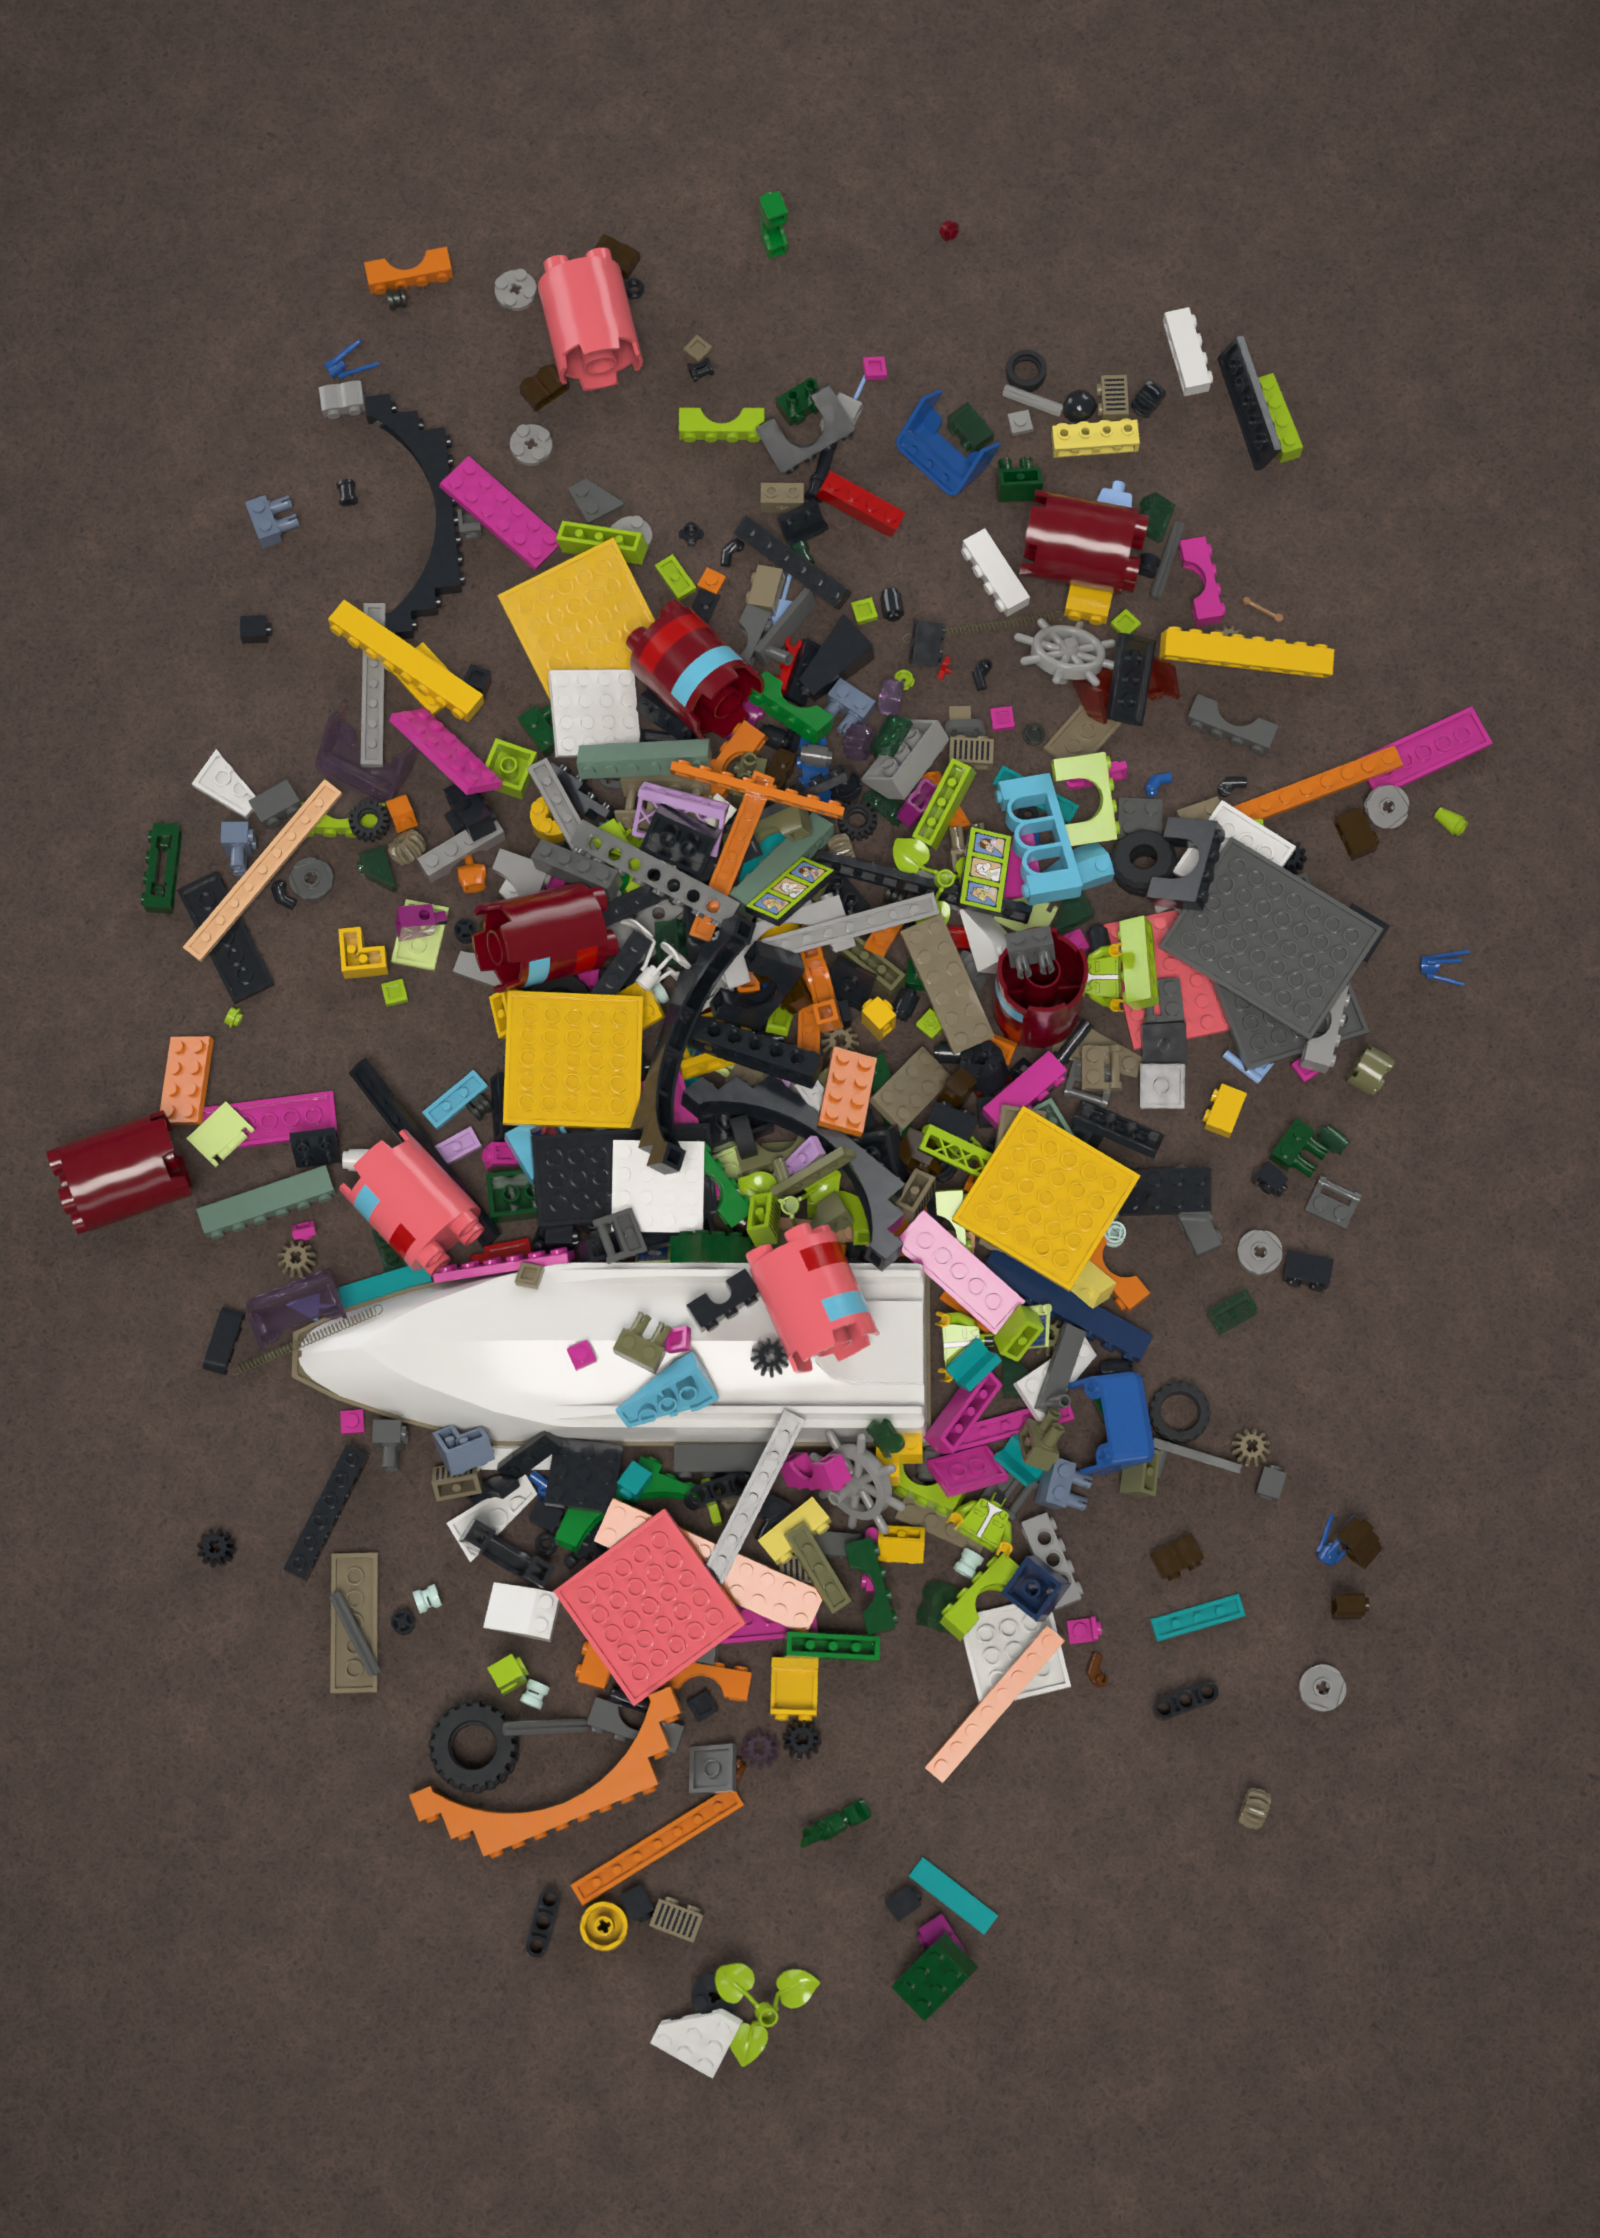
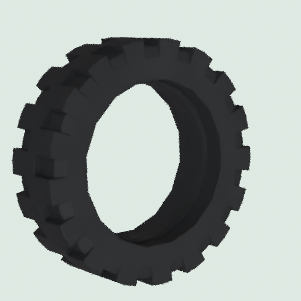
M1172 1382L1169 1385L1163 1386L1155 1393L1149 1407L1150 1423L1155 1433L1161 1436L1163 1440L1170 1441L1173 1444H1186L1196 1440L1205 1431L1211 1416L1210 1404L1205 1398V1394L1200 1392L1198 1387L1195 1385L1191 1386L1187 1382ZM1172 1395L1187 1396L1194 1401L1198 1408L1197 1422L1187 1431L1178 1432L1171 1430L1161 1419V1406Z

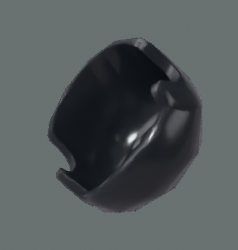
M1079 389L1071 392L1063 404L1064 417L1074 423L1084 422L1091 418L1097 407L1095 398L1085 390Z
M851 771L849 781L829 789L836 800L844 803L852 802L861 794L862 779L854 771Z

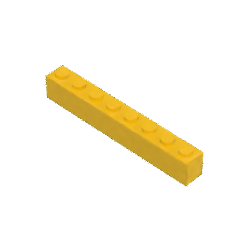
M343 600L328 618L330 630L336 636L340 637L342 635L352 647L356 649L359 647L365 651L364 653L371 660H378L387 671L397 673L403 682L413 684L422 695L432 697L438 706L451 710V713L457 719H464L469 723L484 704L483 694L346 600Z
M1168 627V629L1161 633L1159 659L1328 678L1333 675L1334 649L1327 648V645L1316 644L1313 647L1307 646L1305 642L1288 644L1286 640L1274 639L1271 642L1265 641L1264 637L1246 639L1244 635L1232 634L1229 637L1223 636L1222 632L1204 634L1199 629H1190L1187 632L1181 631L1180 627Z

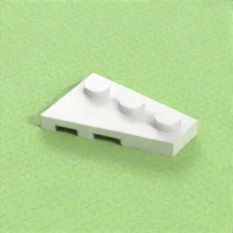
M216 749L192 782V786L245 819H248L253 812L249 800L256 796Z

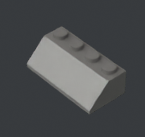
M906 719L861 778L862 782L888 799L905 800L950 740L939 721Z

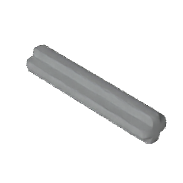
M1006 384L1003 389L1004 397L1055 416L1062 414L1063 405L1009 384Z

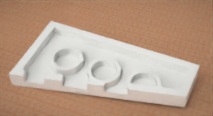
M526 1475L517 1479L520 1487L504 1499L498 1497L485 1499L447 1522L448 1527L470 1562L478 1553L459 1542L470 1521L477 1519L495 1530V1535L497 1536L537 1495Z

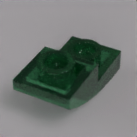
M373 1228L372 1233L384 1272L406 1267V1262Z

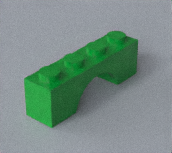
M779 191L774 193L768 192L759 197L760 240L768 259L788 253V242L783 228V224L788 223V211Z
M767 671L761 674L765 683L764 692L760 694L753 689L748 699L753 705L758 706L771 717L776 718L787 728L792 729L812 744L819 743L831 732L834 716L817 705L808 708L791 705L781 694L783 682Z
M705 1142L704 1174L716 1182L720 1191V1201L715 1212L727 1228L731 1229L748 1216L750 1200L745 1195H740L737 1191L739 1186L732 1177L727 1178L723 1172L725 1170L724 1166L718 1159L714 1160L709 1154L712 1151Z

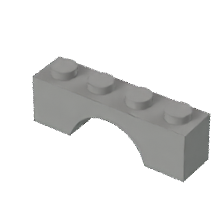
M497 820L494 821L496 831L474 842L466 830L418 857L419 867L430 884L450 873L452 868L465 857L478 851H487L506 840L504 831Z
M1348 985L1325 1018V1034L1318 1038H1313L1311 1041L1308 1040L1305 1044L1299 1067L1324 1074L1330 1067L1333 1068L1336 1061V1055L1333 1054L1334 1048L1338 1047L1341 1035L1338 1034L1339 1027H1343L1346 1014H1343V1009L1348 1006L1350 994H1347Z

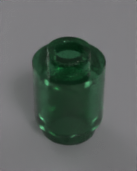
M1331 1124L1328 1127L1323 1125L1316 1134L1319 1138L1318 1142L1330 1148L1329 1151L1331 1153H1337L1339 1156L1351 1142L1345 1134Z

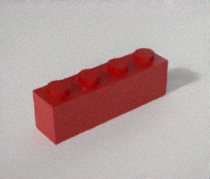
M832 471L828 473L816 495L817 498L889 537L893 536L906 513Z

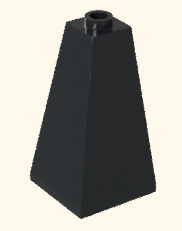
M845 614L839 619L799 679L801 687L799 690L807 699L810 697L814 702L830 692L840 678L844 681L875 659L873 645Z

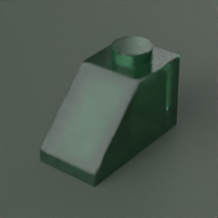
M384 846L358 853L360 861L356 863L360 874H365L366 880L392 893L398 892Z
M1083 890L1080 897L1064 899L1062 901L1054 928L1058 929L1059 935L1094 919L1095 911Z
M1002 1355L1003 1399H1022L1013 1384L1030 1372L1019 1361L1017 1362Z

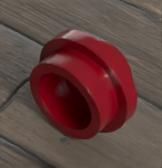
M945 221L940 227L939 234L944 241L953 240L958 235L959 226L955 221Z

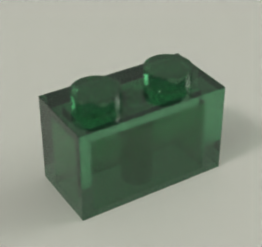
M969 402L948 415L947 429L952 436L956 435L960 439V445L966 452L980 451L993 442L994 432Z

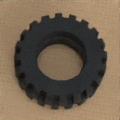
M465 1701L459 1703L460 1705L456 1707H450L447 1709L448 1712L446 1714H441L437 1719L438 1723L431 1730L432 1735L431 1739H429L428 1747L430 1748L429 1757L434 1766L433 1768L449 1786L462 1792H474L476 1794L495 1789V1786L500 1783L503 1784L507 1780L508 1775L513 1773L515 1763L519 1759L520 1742L518 1736H505L503 1734L502 1725L505 1722H511V1720L502 1710L494 1707V1705L481 1703L480 1701H473L471 1703ZM471 1725H480L487 1728L496 1740V1752L489 1764L479 1769H468L461 1766L454 1758L452 1751L453 1741L457 1733Z

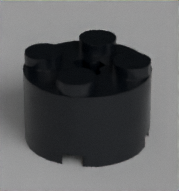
M984 1041L961 1052L960 1068H964L977 1081L972 1092L979 1091L981 1094H991L1000 1090L1005 1085L1004 1081L1007 1077L1009 1078V1069L1002 1050L994 1045L992 1041Z
M708 1972L702 1975L695 1982L691 1993L692 2004L697 2013L703 2015L712 2013L713 2010L724 2009L733 2014L737 2009L738 2003H729L724 1999H721V2001L716 2000L715 2003L711 2002L712 1998L709 1996V1993H714L717 1990L715 1985L716 1972Z

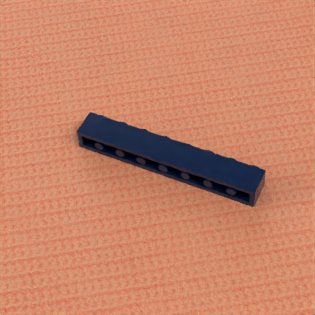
M992 1250L985 1262V1265L1025 1300V1306L1050 1304L1052 1306L1050 1319L1053 1320L1055 1317L1062 1321V1326L1068 1323L1085 1331V1338L1093 1342L1095 1339L1102 1343L1101 1347L1111 1353L1115 1350L1122 1354L1121 1358L1128 1360V1363L1133 1364L1135 1361L1139 1364L1153 1338L1152 1335L1100 1306L1092 1309L1071 1290L1070 1292L1000 1251Z

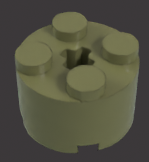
M1366 1044L1362 1049L1365 1053L1363 1056L1357 1057L1345 1082L1363 1093L1373 1096L1383 1086L1385 1079L1382 1077L1392 1069L1395 1060L1370 1044Z

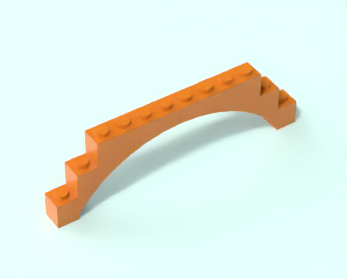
M670 1686L648 1695L650 1705L645 1720L625 1756L600 1782L575 1798L546 1809L505 1813L487 1811L457 1802L438 1792L435 1785L409 1795L419 1822L426 1820L428 1824L438 1820L441 1813L451 1839L458 1837L459 1841L471 1837V1831H474L483 1857L490 1855L492 1859L504 1854L503 1849L512 1846L514 1850L526 1845L525 1840L533 1837L536 1841L548 1836L547 1830L555 1828L557 1832L569 1827L568 1822L577 1818L579 1823L591 1818L590 1813L595 1810L603 1813L613 1809L612 1803L619 1800L621 1804H625L634 1800V1794L642 1791L643 1795L656 1791L655 1785L660 1784L650 1757L653 1756L656 1760L668 1755L666 1750L671 1748L661 1721L664 1720L666 1724L679 1719L678 1714L683 1713L673 1687Z

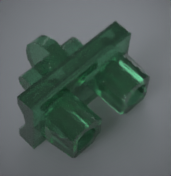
M886 1418L881 1423L872 1420L866 1428L867 1433L873 1438L874 1445L879 1448L884 1458L888 1460L892 1457V1453L900 1452L905 1446L903 1436L896 1432L891 1421Z

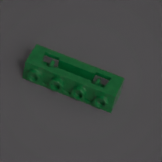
M153 823L152 830L148 832V843H151L150 851L146 852L148 870L143 875V884L146 885L145 893L142 892L141 906L144 907L147 913L173 914L182 840V829L179 824ZM160 847L162 851L167 852L164 876L166 891L164 886H158L161 862Z

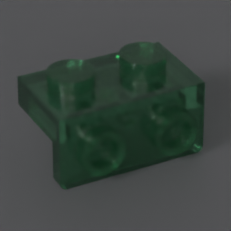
M1156 492L1142 498L1138 513L1149 515L1145 536L1154 542L1161 543L1163 542L1176 504Z
M888 715L870 746L875 760L879 755L891 757L896 755L913 725L910 718Z
M676 918L669 921L654 922L658 966L669 956L660 947L662 942L671 945L679 954L687 959L688 949L684 945L686 926L682 923V920ZM672 958L665 966L680 964Z
M927 1581L922 1591L923 1597L920 1607L916 1612L915 1625L950 1634L940 1623L944 1616L941 1612L949 1603L954 1605L959 1600L956 1596L961 1592V1589L940 1581Z

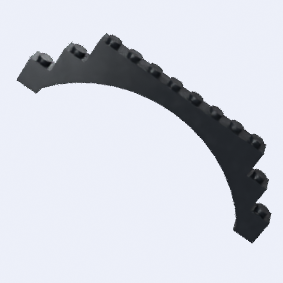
M390 394L366 396L365 408L368 425L375 424L385 430L412 454L429 482L435 502L436 527L434 542L423 573L405 599L391 613H385L386 628L401 639L414 638V631H418L416 618L438 615V608H442L440 595L462 593L461 586L465 585L464 572L460 573L459 566H463L462 553H458L457 546H461L460 533H456L455 527L459 526L458 513H454V507H457V502L439 487L440 483L450 474V468L454 467L452 454L448 455V448H452L451 437L446 435L445 427L424 430L423 418L419 419L417 411L397 413L396 402L391 401Z
M740 915L723 919L718 938L702 943L696 964L691 965L690 969L684 967L680 969L630 1131L642 1136L638 1148L650 1154L646 1166L664 1175L680 1172L686 1150L682 1149L678 1142L675 1131L674 1098L678 1073L688 1040L713 989L734 959L747 945H750L756 927L755 923Z
M736 1075L718 1090L713 1083L708 1082L701 1076L683 1091L681 1105L696 1118L705 1114L747 1115L749 1118L762 1120L787 1129L806 1140L810 1136H817L826 1155L841 1146L853 1149L857 1158L842 1166L840 1170L855 1189L866 1216L869 1245L865 1258L879 1270L883 1271L900 1256L904 1243L897 1235L892 1233L901 1227L905 1213L894 1203L902 1197L905 1183L902 1182L900 1177L886 1169L881 1162L869 1155L864 1148L853 1142L847 1134L818 1126V1111L803 1101L797 1093L792 1092L781 1080L769 1075L756 1087L751 1088L748 1082Z

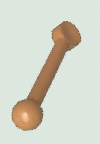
M1249 597L1242 599L1244 605H1250L1273 617L1276 622L1283 620L1281 614L1272 613L1252 602Z

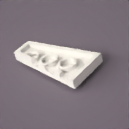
M1085 1337L1069 1383L1075 1382L1097 1356ZM1051 1358L1013 1384L1038 1422H1041L1046 1414L1034 1409Z

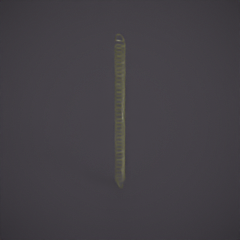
M1056 611V612H1054V615H1055V613H1057V612H1061V613H1063V612H1062V611ZM1050 612V615L1052 614V616H1053V613ZM1046 613V616H1047L1048 613ZM1063 613V617H1062L1061 619H1058V620H1062V619L1064 618V613ZM1038 614V617L1040 616V618H1041V615ZM1042 614V617H1043L1044 614ZM1048 614V617H1049V614ZM1030 615V618L1032 617V615ZM1034 615V618H1035L1036 615ZM1044 615V618H1045V620H1046V617H1045V615ZM1026 616V619H1027L1028 616ZM1036 616V619H1037V621H1038V618H1037V616ZM1053 616V620H1054V616ZM1018 617V620L1020 619V621H1021V618ZM1022 617V620H1023L1024 617ZM1028 617V620H1029V617ZM1032 617V619H1033V617ZM1049 617V621L1051 622L1050 617ZM1010 618V621L1012 620V618ZM1014 618V621H1015L1016 618ZM1024 618L1025 625H1027V624H1026V620H1025V618ZM1006 619V622L1008 621V623H1009V620ZM1016 619V622H1017V619ZM1033 619V623H1034V619ZM998 620V623L1000 622V620ZM1002 620V623H1003L1004 620ZM1012 620V623H1013V626H1014V622H1013V620ZM1029 620V624L1031 625L1030 620ZM1054 620V621H1055V620ZM990 621V624H991L992 622ZM994 621V624L996 623V625H997V622ZM1004 621V624H1005V621ZM1021 621V625H1022V621ZM1046 621V622H1047V621ZM986 622V625L988 624V627H989V630H990L989 623ZM1000 622V625H1001V628H1002V624H1001V622ZM1017 622V626L1019 627L1018 622ZM978 623V626L980 625V623ZM982 623V626H983L984 623ZM992 623V626H993V623ZM1009 623V627H1010V623ZM1034 623V624H1035V623ZM970 624V627H971L972 625ZM974 624V627L976 626V629H977V632H978L977 625ZM984 624V627H985V624ZM1005 624V628H1007V627H1006V624ZM966 625V628L968 627V625ZM980 625V628H981V625ZM997 625V629H998V625ZM1022 625V626H1023V625ZM958 626V629L960 628V626ZM962 626V629L964 628V631H965V634H966L965 627ZM972 626V629H973V626ZM993 626V630H995V629H994V626ZM1014 626V627H1015V626ZM950 627V630H952V633H953V636H954L953 629ZM954 627V630L956 629V627ZM968 627L969 634H971V633H970V629H969V627ZM985 627V631H986V627ZM1010 627V628H1011V627ZM946 628V631L948 630V628ZM960 628V631H961V628ZM981 628V632H983V631H982V628ZM1002 628V629H1003V628ZM956 629V632H957V635H958V631H957V629ZM973 629V633H975V632H974V629ZM998 629V630H999V629ZM948 630V633H949V630ZM990 630V631H991V630ZM961 631V635H963V634H962V631ZM978 632V633H979V632ZM911 633L905 634V635L903 636V641H904V637H905L906 635H910ZM945 633V637H946V633ZM949 633V637H951V636H950V633ZM911 634V635H912V634ZM958 635V636H959V635ZM904 641V642H905V641ZM905 642V643H910V642Z
M369 1308V1312L373 1317L374 1315L372 1313V1310ZM365 1310V1313H366V1315L368 1316V1319H369V1318H372V1317H369L368 1311ZM364 1315V1320H361V1316L359 1317L360 1322H358L357 1317L355 1318V1320L357 1321V1323H361V1321L364 1322L366 1318ZM346 1318L347 1323L349 1324V1327H350V1326H353V1325H350L349 1319ZM342 1320V1321H343V1324L345 1325V1329H346V1327H347V1326H346V1322H345V1320ZM339 1321L340 1327H341L342 1329H344V1328L342 1327V1323ZM335 1323V1326L338 1329V1331H342V1329L339 1330L338 1324ZM335 1328L333 1329L334 1333H331V1329L329 1330L330 1335L328 1336H331V1334H335ZM320 1329V1333L322 1334V1336H323V1338H324L325 1336H324V1334H323V1331H322V1329ZM316 1331V1334H317V1336L319 1337V1340H320V1339H323V1338H320L319 1332ZM313 1332L312 1334L315 1338V1341L312 1340L311 1334H309V1338L312 1342L315 1343L317 1339L315 1333ZM305 1335V1339L308 1342V1344H312V1342L309 1343L308 1337ZM297 1339V1341H298V1343H299V1345H300V1348H298V1349H301V1347H304V1346H301V1341H300L299 1339ZM285 1346L283 1347L285 1354H283L281 1347H279V1351L281 1352V1354L286 1355L287 1352ZM275 1348V1352L278 1355V1357H282V1355L280 1356L278 1350ZM264 1353V1357L268 1362L267 1355ZM260 1355V1358H261V1360L263 1361V1364H264V1363H267V1362H264L263 1356ZM259 1359V1361H258V1362H259V1365H257L256 1360H255L254 1364H255L256 1366H260V1364H261V1363H260V1359ZM248 1364V1366H247V1367H248V1370H246V1369L243 1367V1369H244L245 1371H249V1369H250V1368H249V1364Z

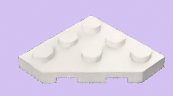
M724 2009L713 2010L712 2013L703 2015L701 2013L687 2015L678 2020H662L650 2043L713 2079L743 2020Z

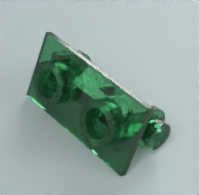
M873 788L862 797L868 802V805L870 804L891 822L892 826L896 825L898 827L901 825L902 821L897 818V812L902 805L898 801L888 799Z

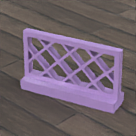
M643 782L638 792L639 798L631 835L644 838L646 832L638 830L639 823L646 819L650 825L652 820L650 816L654 815L659 804L663 803L680 812L684 810L683 813L685 814L688 812L695 813L698 819L705 823V820L709 818L719 819V826L717 828L722 830L711 855L717 857L729 804ZM643 801L652 802L656 809L647 813L643 807Z

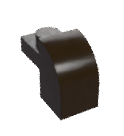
M910 1127L900 1143V1159L912 1172L917 1168L927 1174L932 1172L938 1175L942 1170L939 1163L929 1154L918 1150L924 1133ZM929 1138L925 1147L933 1150L936 1145Z

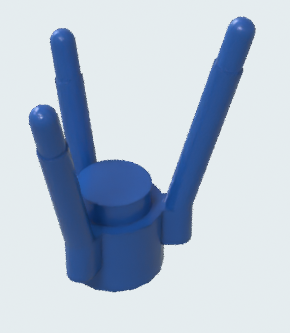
M357 340L341 351L336 357L326 362L324 366L333 379L338 376L341 380L346 376L377 367L380 363L376 362L344 372L343 370L346 366L342 359L361 344V340Z
M1470 950L1421 956L1420 973L1426 974V979H1436L1454 985L1465 986L1464 982L1434 973L1439 972V964L1462 962L1461 958H1443L1469 954Z
M1333 1514L1329 1516L1320 1544L1316 1549L1318 1552L1316 1557L1330 1567L1334 1563L1338 1564L1345 1555L1344 1550L1338 1554L1340 1551L1337 1548L1340 1544L1338 1539L1333 1544L1327 1543L1325 1546L1334 1518Z

